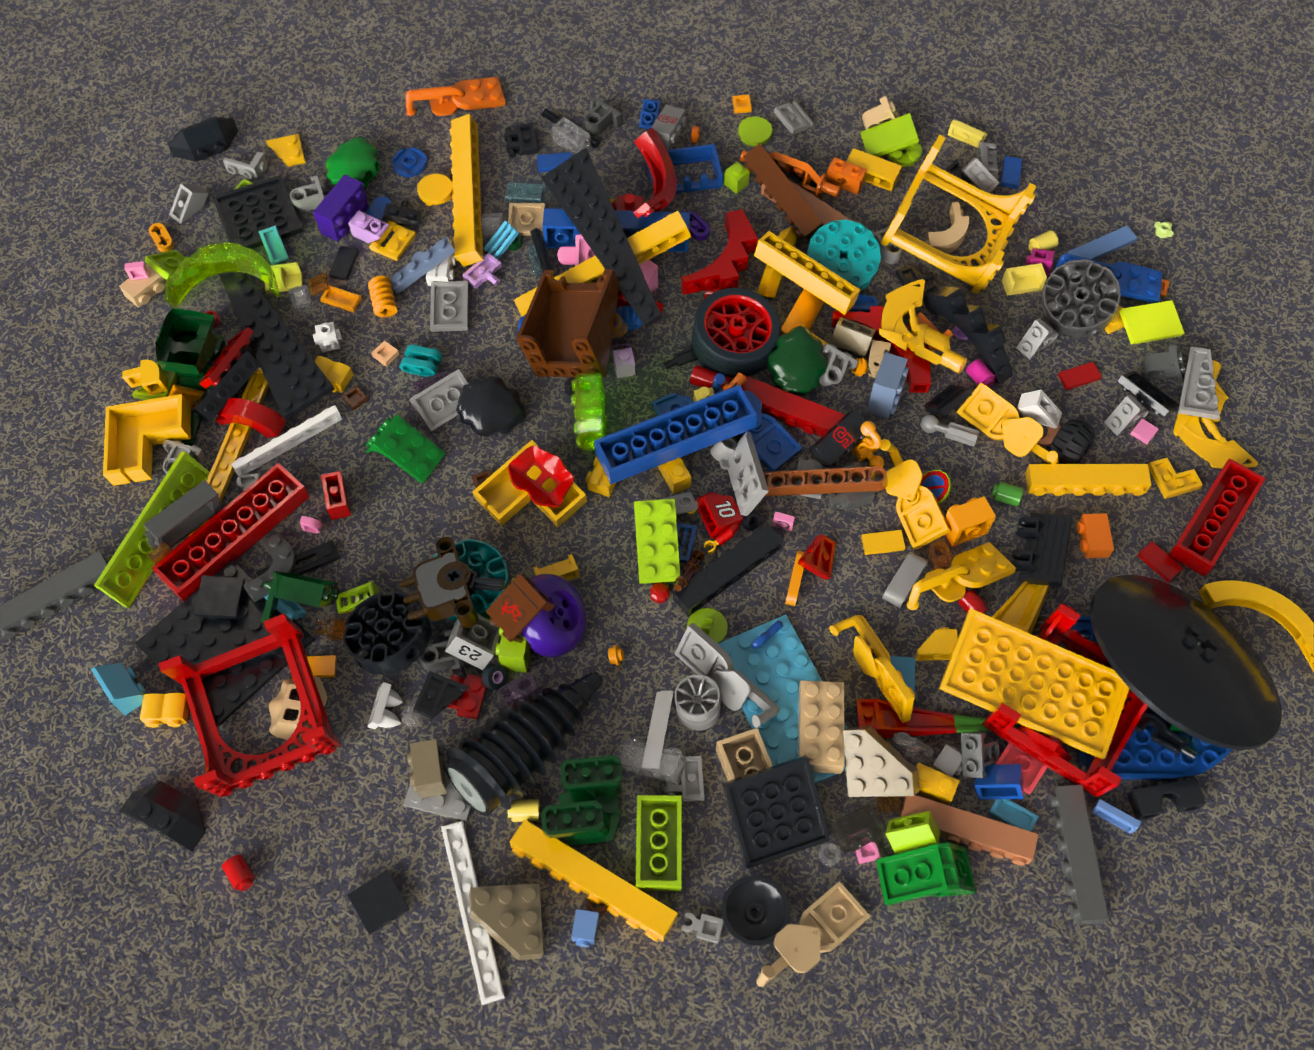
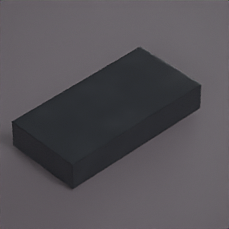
M340 246L329 272L330 278L348 281L359 253L358 249Z

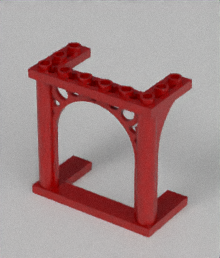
M1061 603L1040 626L1039 630H1041L1038 638L1057 646L1061 642L1067 646L1069 651L1073 653L1075 651L1087 659L1113 669L1099 644L1083 638L1076 630H1070L1080 617V614L1076 613L1075 609L1071 606ZM1132 690L1128 692L1126 699H1131L1130 701L1126 700V705L1122 708L1123 713L1121 711L1106 758L1094 757L1086 773L1015 729L1013 726L1018 722L1021 714L1004 703H1001L985 718L982 726L1073 784L1082 785L1084 791L1097 798L1119 785L1122 778L1111 772L1148 706Z
M285 614L264 621L265 628L271 635L196 665H193L180 655L158 663L162 673L183 685L205 761V771L203 775L193 778L195 785L216 796H228L233 793L232 790L250 787L256 780H267L272 778L274 773L278 771H289L295 768V764L311 762L316 759L315 756L322 753L324 755L333 753L337 747L341 746L339 738L332 732L301 641V638H304L303 632ZM282 646L300 699L301 712L298 725L291 737L283 745L271 752L260 755L239 753L224 742L218 731L202 678ZM307 720L309 721L308 725H312V729L303 726ZM300 733H303L301 736L305 744L300 743L298 740ZM292 744H296V746L299 747L298 749L293 748L291 749L292 751H289V746ZM226 753H231V757L229 759L225 757ZM275 754L276 757L270 759L271 755ZM241 758L243 760L242 769L238 773H233V763ZM255 760L256 765H251L249 767V762Z

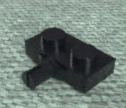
M405 200L401 202V206L386 203L383 220L419 227L422 211L408 208L409 203L406 201L404 205Z
M913 264L896 270V276L902 286L923 279L925 282L934 279L932 272L921 275ZM926 284L924 285V292L928 290Z

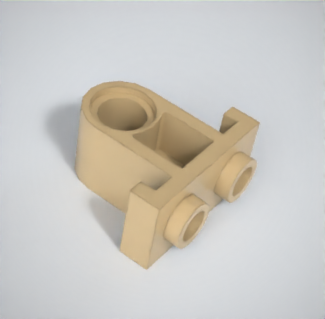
M886 96L880 98L881 105L863 114L862 120L866 130L900 117L898 112H895L896 109L893 102H889Z

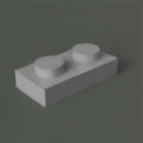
M975 157L961 170L978 189L990 193L999 184L997 179Z

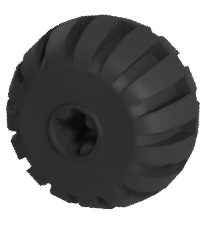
M1078 419L1068 420L1054 437L1049 452L1056 451L1058 453L1059 464H1078L1083 458V453L1086 454L1095 440V432L1084 421Z

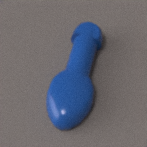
M781 621L775 622L751 644V647L757 649L763 646L783 627V623Z

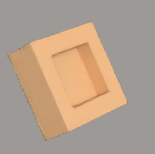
M384 341L372 352V356L387 367L399 356V351Z

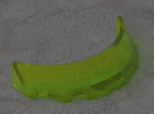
M228 242L206 245L197 249V252L191 256H186L179 262L178 268L171 277L167 278L165 283V301L173 308H178L185 296L197 284L211 276L226 272H243L254 275L269 285L270 291L276 297H281L272 268L261 255L253 249Z

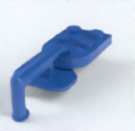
M1067 253L1061 255L1054 268L1055 270L1057 267L1073 260L1094 261L1093 263L1105 266L1113 272L1119 282L1121 296L1152 304L1160 301L1162 271L1127 262H1116L1111 265Z
M721 373L716 374L712 384L714 394L724 390L721 385L725 382V376ZM744 391L757 414L756 428L749 430V432H751L758 458L771 472H775L802 450V447L776 419L770 415L761 414L762 403L752 392Z

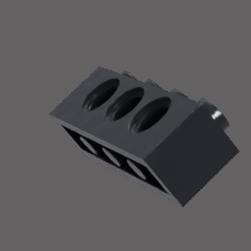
M248 351L242 352L231 363L230 369L220 375L222 377L220 382L215 386L211 385L191 407V410L205 422L212 421L226 405L228 399L232 398L261 366V363Z

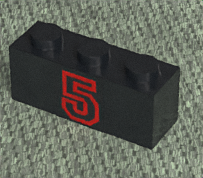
M856 409L849 411L808 450L822 467L835 466L841 460L839 457L843 453L847 454L854 448L853 444L865 437L860 427L866 420Z

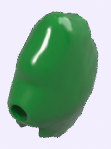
M362 136L354 137L340 144L337 150L327 158L325 163L326 176L331 180V184L335 186L345 174L362 182L364 189L367 188L380 169V164L376 159L378 154L377 148Z

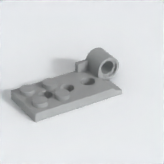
M749 431L744 434L738 443L731 437L714 444L710 449L711 455L719 461L721 469L728 470L740 515L748 516L769 491L752 435Z

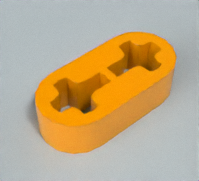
M155 223L149 227V233L160 252L171 251L174 248V243L163 224ZM165 240L167 245L164 246L161 241Z

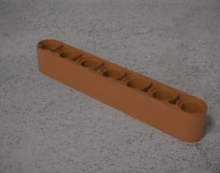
M880 466L763 472L769 490L764 497L882 491L888 486L886 470ZM876 477H882L879 481L874 480ZM856 478H862L859 482L854 481ZM836 479H842L839 483L834 482ZM822 480L819 484H814V481ZM796 481H802L800 484L794 485ZM776 482H782L779 486L774 485Z

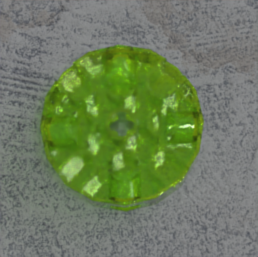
M597 372L577 373L575 379L572 380V391H575V393L571 394L572 406H576L574 408V418L577 421L574 422V434H578L576 436L577 448L581 447L582 452L595 451L594 440L607 436L602 374Z

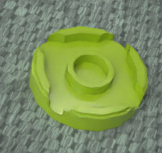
M748 117L739 124L738 136L743 143L749 146H757L759 143L766 144L771 139L772 127L762 117Z

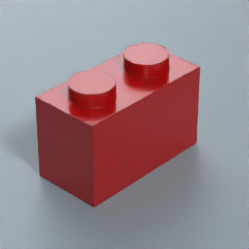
M341 471L321 475L326 509L331 520L351 516L346 484Z

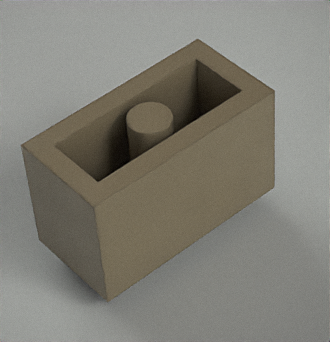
M840 317L830 344L835 345L838 349L849 350L857 356H866L876 330Z

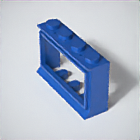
M715 144L667 150L673 166L711 160L716 178L708 179V175L703 174L701 181L691 182L690 177H685L683 183L677 184L676 194L722 187L723 173ZM646 162V166H647V170H648V175H649V179H650V183H651V188H652V193H653V190H654V187H653V179H652V175H651L650 169H649V167H648V164H647V162Z

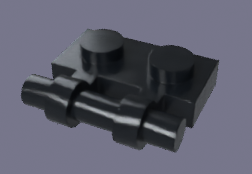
M533 122L517 124V130H512L511 127L505 128L504 139L507 141L506 151L510 158H514L516 156L515 152L519 150L521 156L538 153Z

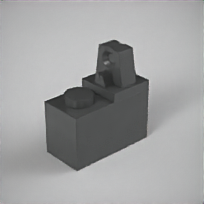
M856 462V463L850 464V465L845 466V467H842V468H852V467H861V466L859 465L858 462ZM862 478L854 479L855 482L862 480ZM842 479L834 480L835 483L842 481ZM874 491L836 493L835 497L829 499V506L831 510L843 508L848 512L873 503L875 493Z

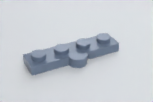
M446 236L427 251L415 253L412 257V262L390 278L393 290L399 294L456 252L451 240Z

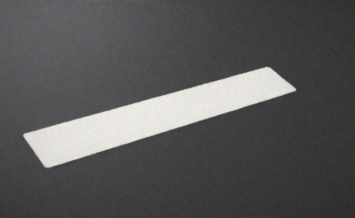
M660 691L656 694L642 768H659L674 691Z

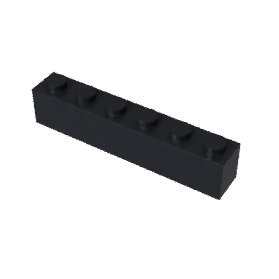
M768 523L763 527H757L752 532V535L748 538H742L733 549L725 550L719 559L710 561L701 572H695L687 586L683 587L681 591L674 589V602L689 617L782 549L783 539Z

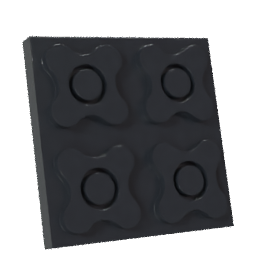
M281 175L212 197L234 255L264 245L258 232L276 225L281 239L303 232Z
M806 755L722 783L743 861L747 869L831 841L809 759Z

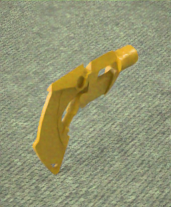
M920 279L888 293L885 297L887 301L882 314V329L879 328V335L905 351L908 347L916 355L936 365L941 364L957 373H961L967 363V358L950 350V336H946L928 327L927 324H919L916 317L915 308L922 306L925 281ZM906 313L910 315L911 333L903 322V316ZM924 343L942 351V356L924 348Z
M1212 360L1215 392L1218 400L1217 407L1220 414L1228 396L1216 381L1221 364ZM1178 413L1173 430L1176 437L1179 436L1192 451L1208 461L1212 468H1222L1229 458L1246 468L1257 467L1258 462L1234 440L1227 442L1226 438L1222 437L1215 425V422L1220 421V417L1218 420L1200 418V421L1216 439L1212 440L1204 434L1199 417ZM1247 460H1249V461L1251 462V463H1248V464H1243V463H1245Z

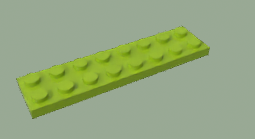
M181 452L94 584L95 587L124 607L130 608L151 575L152 567L163 556L158 549L154 551L148 544V538L144 534L146 532L144 524L202 481H206L210 472L188 453Z

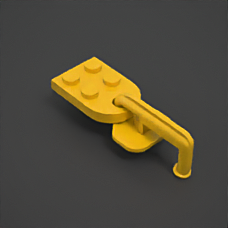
M983 383L978 385L972 395L968 397L956 412L990 439L1004 440V447L1013 455L1024 457L1032 451L1048 464H1059L1056 451L1048 452L1037 444L1043 436L1042 426L1030 417L1019 418L1018 411L1012 404Z
M883 439L880 448L883 451L889 452L895 467L886 472L888 486L885 489L888 494L899 497L896 504L898 516L913 549L917 550L951 532L935 495L926 487L920 486L923 473L918 463L914 460L903 461L898 448L888 439Z
M990 542L956 555L951 562L950 568L946 570L935 569L928 572L924 579L919 580L913 585L907 607L910 610L918 609L920 594L929 589L945 602L957 601L964 597L966 587L980 588L1014 574L1016 567Z
M854 615L835 625H831L829 630L835 636H838L841 631L852 626L856 628L860 634L855 637L853 654L864 674L875 678L879 689L902 723L911 719L915 694L912 688L907 687L901 672L896 671L892 665L889 652L867 620L861 615ZM872 653H874L877 658L873 659Z

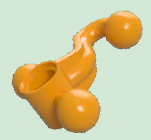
M865 421L860 429L863 435L870 437H864L862 441L857 440L851 452L853 456L856 455L859 458V462L867 458L870 467L880 466L883 468L885 464L884 459L879 455H874L882 445L881 437L876 431V425L872 421Z

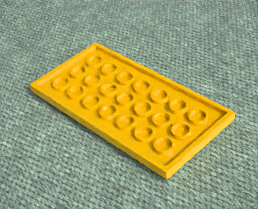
M970 609L967 613L939 686L940 690L991 712L1001 703H1004L1021 714L1017 723L1044 735H1051L1067 745L1100 759L1106 758L1129 691V687L1115 670L973 609Z

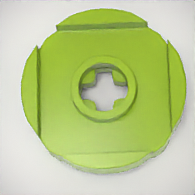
M917 142L888 153L887 157L902 167H909L920 160L922 147Z

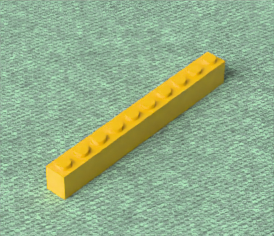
M470 114L451 120L450 129L452 141L450 142L452 148L451 172L453 175L451 184L453 187L452 200L454 202L452 212L454 215L453 228L455 235L453 236L456 250L454 257L464 267L483 261L478 125Z
M676 211L651 224L649 227L636 232L627 239L638 264L641 265L687 240L691 235L680 213ZM593 256L554 278L560 281L561 276H565L567 283H596L599 276L603 277L605 269L597 257ZM537 287L514 299L521 316L526 315Z

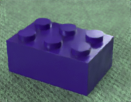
M344 174L313 211L322 235L339 242L342 237L344 238L350 228L348 223L358 210L363 213L367 211L369 204L363 183Z

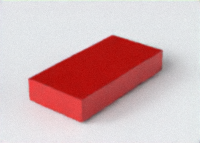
M1094 362L1061 371L1058 374L1066 391L1098 381L1102 377Z
M1153 541L1137 555L1167 583L1183 570L1176 561Z

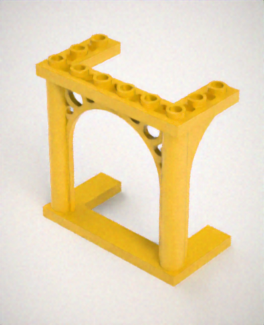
M939 134L919 168L880 244L887 247L889 242L973 286L970 292L978 294L981 289H986L989 280L992 281L996 272L1001 269L1004 263L1002 258L1005 254L1003 250L1008 243L1006 238L1010 237L1015 228L1012 226L1018 222L1021 216L1019 214L1023 215L1026 211L1027 203L1031 204L1034 200L1036 186L1029 183L1027 188L1020 193L1008 196L994 195L984 192L933 165L932 162L946 138ZM922 179L966 201L981 214L987 227V240L980 251L969 256H952L898 228L912 204L911 200ZM998 219L1001 221V225H993L991 220ZM971 260L978 262L979 266H972Z

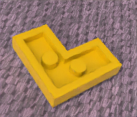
M1168 458L1156 460L1148 464L1149 471L1164 499L1199 490L1203 486L1195 469L1176 474Z

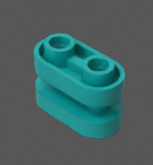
M417 344L408 345L404 353L405 357L402 358L399 367L406 373L434 378L438 371L437 366L440 365L443 356L436 348L421 347Z

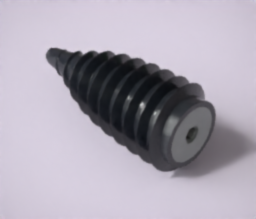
M597 672L589 673L568 685L560 684L558 690L544 688L542 696L530 693L527 696L526 702L521 700L514 701L512 710L501 709L498 714L499 719H486V729L481 727L474 728L472 731L473 739L468 737L461 738L459 742L460 749L450 747L447 750L448 762L444 765V769L449 780L463 799L483 816H489L499 806L511 810L508 798L513 795L522 799L523 793L520 786L524 783L529 787H534L535 783L532 774L536 772L542 776L546 775L543 765L544 761L556 763L555 748L563 751L567 749L563 738L566 734L572 737L575 736L573 724L576 720L582 721L581 712L585 706H589L588 702L603 682L601 675Z

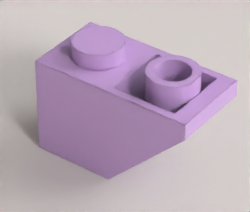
M359 210L348 223L352 236L367 243L380 239L389 227V224Z

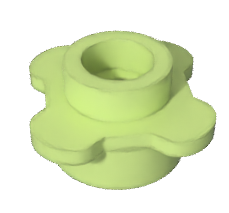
M1156 222L1154 224L1156 236L1160 238L1173 236L1174 232L1171 229L1172 224L1170 222Z

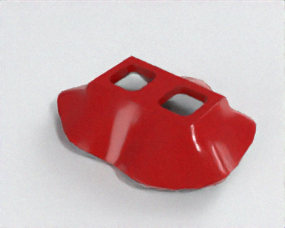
M538 446L527 448L508 465V472L513 486L516 489L528 492L531 500L540 506L560 507L565 495L574 482L573 474L566 468L561 458ZM532 466H536L542 471L536 480L531 479L527 475ZM548 478L557 483L552 492H547L542 488V485Z

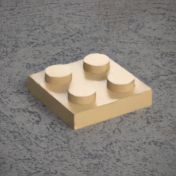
M509 203L508 222L519 232L520 236H531L530 230L535 228L540 229L542 236H544L542 225L545 203Z

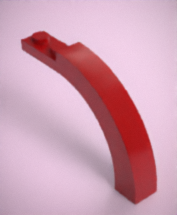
M653 127L645 131L634 141L648 164L654 187L652 198L634 212L637 219L642 215L647 217L652 212H660L672 202L676 194V174L671 158Z

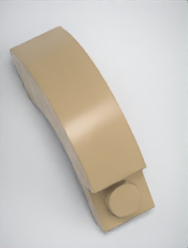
M952 202L949 211L951 227L945 231L928 232L925 243L946 254L955 251L962 244L968 229L969 216H963V210H960L959 202Z

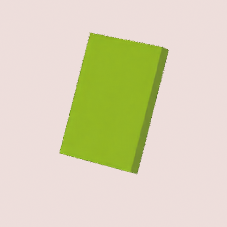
M910 113L860 132L866 153L876 157L919 142Z

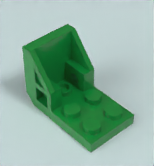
M940 843L876 860L884 903L888 906L927 896L946 897L976 893L967 849L952 843Z

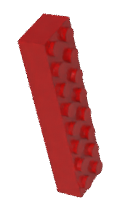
M277 463L153 566V571L182 601H185L200 588L202 575L214 576L231 560L236 561L310 498L305 486L280 463Z

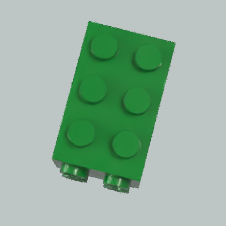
M397 414L392 419L388 417L382 423L374 436L367 442L366 446L368 448L365 451L368 454L374 451L386 456L422 484L446 454Z

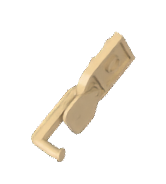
M839 881L804 911L798 925L788 924L775 936L774 946L782 956L771 966H764L757 978V985L764 987L788 965L798 973L808 972L820 961V952L834 950L871 916Z

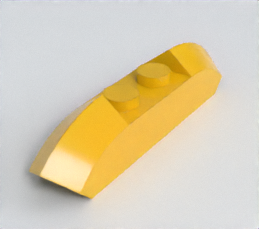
M791 226L782 230L778 237L795 247L799 235L796 233L795 228ZM766 265L757 293L765 297L775 298L784 275Z

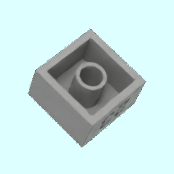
M479 614L478 622L470 628L463 627L457 619L445 652L483 670L495 654L496 645L500 637L499 628L493 625L489 619Z

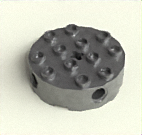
M1087 259L1069 261L1057 267L1046 281L1041 300L1043 314L1050 326L1061 334L1073 337L1092 336L1104 330L1114 319L1121 297L1119 282L1110 269Z

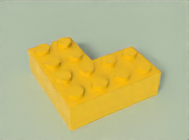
M179 394L106 407L103 476L113 486L131 483V479L134 482L152 480L153 445L164 444L166 439L171 441L191 439V405L185 397Z
M533 440L527 443L472 492L477 502L486 511H489V514L501 527L532 501L528 492L516 489L513 486L508 472V465L527 448L538 446ZM532 466L527 475L531 479L536 480L542 471L538 467ZM548 478L542 485V488L547 492H552L557 483ZM573 482L560 507L535 505L558 528L587 502L586 494Z

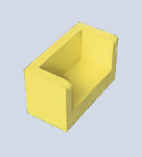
M1042 263L1013 267L1005 270L1002 283L1007 296L1041 291L1047 276Z

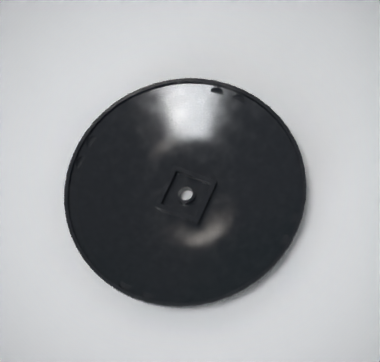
M1116 576L1105 581L1096 590L1091 601L1090 616L1097 642L1118 676L1154 712L1187 734L1204 742L1227 749L1250 750L1265 745L1275 736L1281 724L1282 709L1279 694L1272 677L1248 642L1219 614L1183 590L1145 576Z

